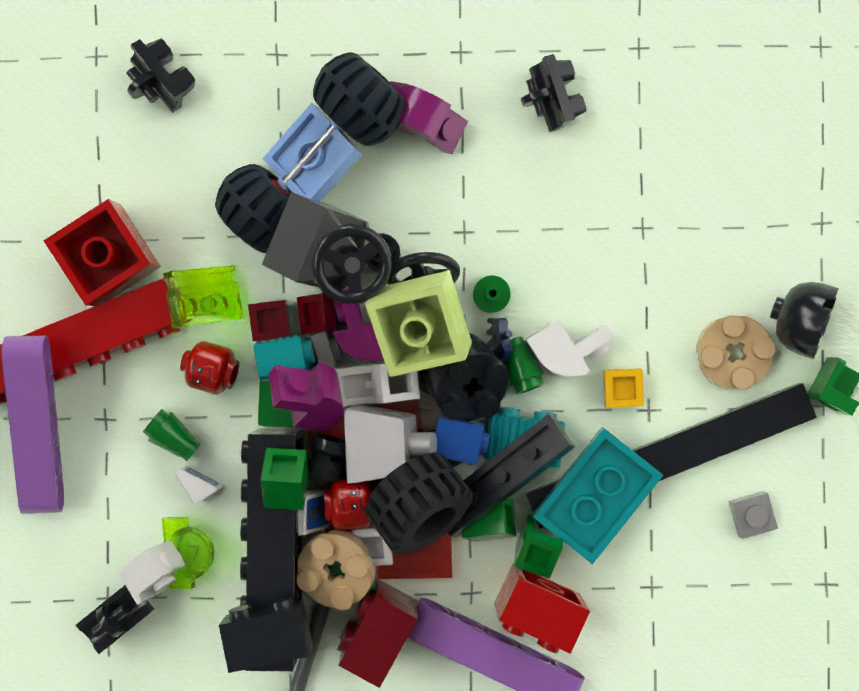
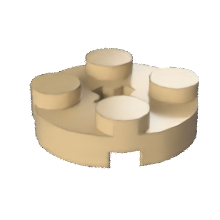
M737 315L726 316L709 323L701 332L696 344V352H698L700 363L698 365L702 374L711 383L726 389H747L760 382L770 370L776 349L774 341L759 322L747 316ZM739 343L742 346L741 352L743 357L741 360L735 359L730 362L728 360L730 353L726 348L729 344L736 346Z
M331 530L329 533H322L313 537L302 549L297 565V585L316 602L338 610H347L353 604L360 601L371 588L376 573L375 563L372 564L368 554L370 550L362 539L345 530ZM335 561L341 563L340 570L345 573V576L333 575L328 565H333Z

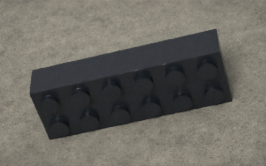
M259 428L248 434V440L242 441L241 461L242 464H247V479H242L241 502L247 503V518H242L240 537L241 541H247V557H242L240 562V579L246 580V595L241 596L240 606L251 604L253 609L268 607L269 601L287 596L292 597V601L302 600V590L297 585L296 579L298 576V559L303 549V535L296 533V510L265 508L260 480L266 448L304 450V429ZM298 659L247 669L246 671L293 672Z

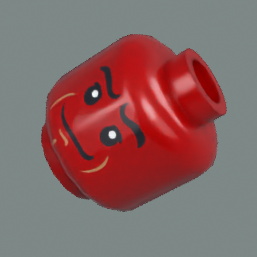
M201 341L192 350H186L180 363V371L185 372V382L189 387L214 395H219L226 388L231 389L234 386L240 367V362L235 360L234 352L230 348L207 341Z
M347 480L333 482L330 490L324 491L326 521H332L333 527L337 530L368 528L371 522L365 515L364 510L366 508L365 504L373 492L369 482L347 483Z

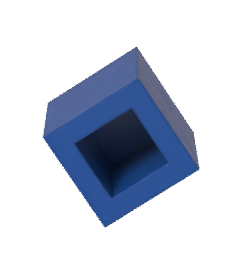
M439 413L435 428L437 438L436 452L443 454L446 459L477 465L478 456H486L490 434L484 432L483 422L448 419L444 414Z

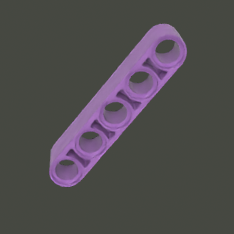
M47 335L6 336L2 343V363L19 511L21 514L62 512L64 506V484L49 338Z
M420 598L417 604L418 620L408 636L414 642L516 691H580L585 677L572 667L435 601Z

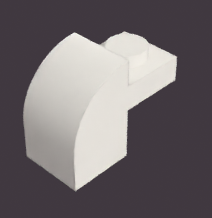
M558 319L524 339V342L536 361L544 369L553 374L575 377L591 371L583 358L588 355L590 360H593L610 349L607 342L614 339L615 336L608 325H601L573 343Z
M385 363L335 369L339 377L343 407L420 399L417 371L390 377Z

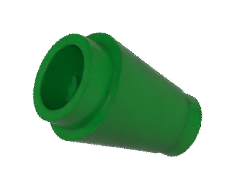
M523 337L510 339L513 354L505 362L508 371L509 387H513L516 395L543 386L544 382L541 376L544 373L528 346L524 343Z
M161 409L143 430V433L149 437L147 441L178 457H182L185 461L190 459L201 444L172 411L168 414Z

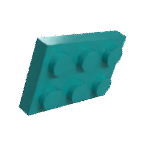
M601 427L533 512L532 517L593 565L664 475L608 430Z

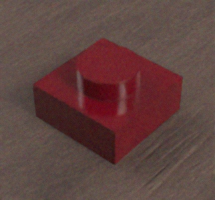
M324 293L297 297L301 334L337 330L334 300L327 297Z
M287 300L248 304L253 342L292 336Z

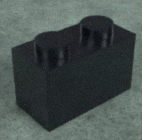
M290 596L280 597L269 601L268 607L253 609L251 604L237 606L228 611L229 615H226L218 625L228 673L309 657L313 647L303 599L292 601Z

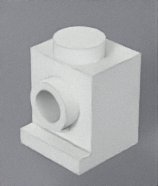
M171 540L146 549L119 571L118 574L137 605L166 591L165 588L176 581L174 574L186 564L180 552L174 547Z

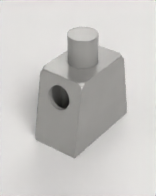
M356 405L344 409L347 483L385 478L403 463L420 455L436 452L437 438L434 432H417L415 414L368 405Z

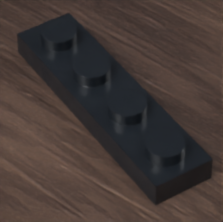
M547 414L464 479V482L472 490L473 499L461 520L448 532L450 537H459L575 448V445L555 416Z

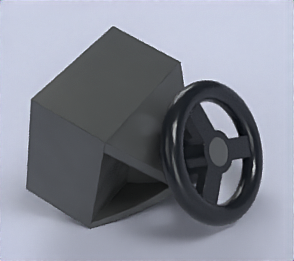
M291 192L262 265L294 282L319 287L327 297L336 302L359 304L375 297L385 287L391 274L392 258L387 243L376 231L369 228V222L335 206ZM378 253L380 259L378 275L370 286L362 290L360 274L365 268V263ZM348 286L349 292L342 291Z

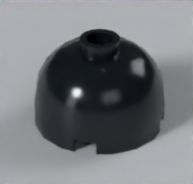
M805 282L792 287L784 299L777 297L770 318L777 320L776 335L779 342L788 350L798 355L814 359L819 349L820 338L824 336L839 288L825 283Z

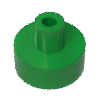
M485 276L476 283L473 289L474 303L480 310L487 313H495L504 309L510 300L509 285L499 276ZM489 291H494L495 296L491 297Z

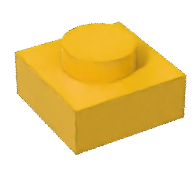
M641 368L603 370L604 407L644 406L643 370Z

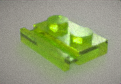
M235 265L175 270L163 273L164 279L168 280L169 290L166 293L173 329L244 319L238 282H234L232 273L236 271Z

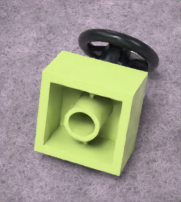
M418 252L398 258L392 262L388 285L379 294L368 299L365 303L390 377L464 361L467 358L472 341L454 283L460 276V266L455 259L448 255L436 252ZM424 264H438L447 269H433L432 267L424 266ZM409 267L412 270L411 275L402 281L397 279V273Z

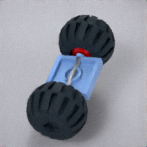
M347 52L338 55L322 67L313 88V98L319 107L311 103L262 158L277 176L260 165L249 164L227 175L218 189L215 208L219 217L235 235L253 249L264 254L267 253L291 192L321 201L363 155L343 134V131L364 146H373L384 142L398 130L400 126L399 120L403 109H405V100L378 70L356 53Z

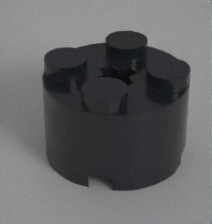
M471 333L469 335L472 343L466 360L421 370V379L427 391L448 419L473 421L482 417H493L499 411L500 402L503 400L508 388V371L504 364L482 339Z

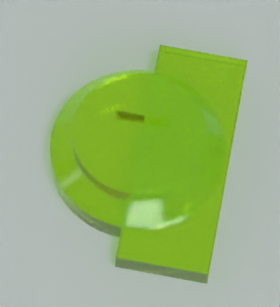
M188 517L162 518L164 542L171 540L186 564L174 574L176 581L169 586V589H193L196 587L195 579L204 576L212 567L214 560L213 543L202 530L189 526Z

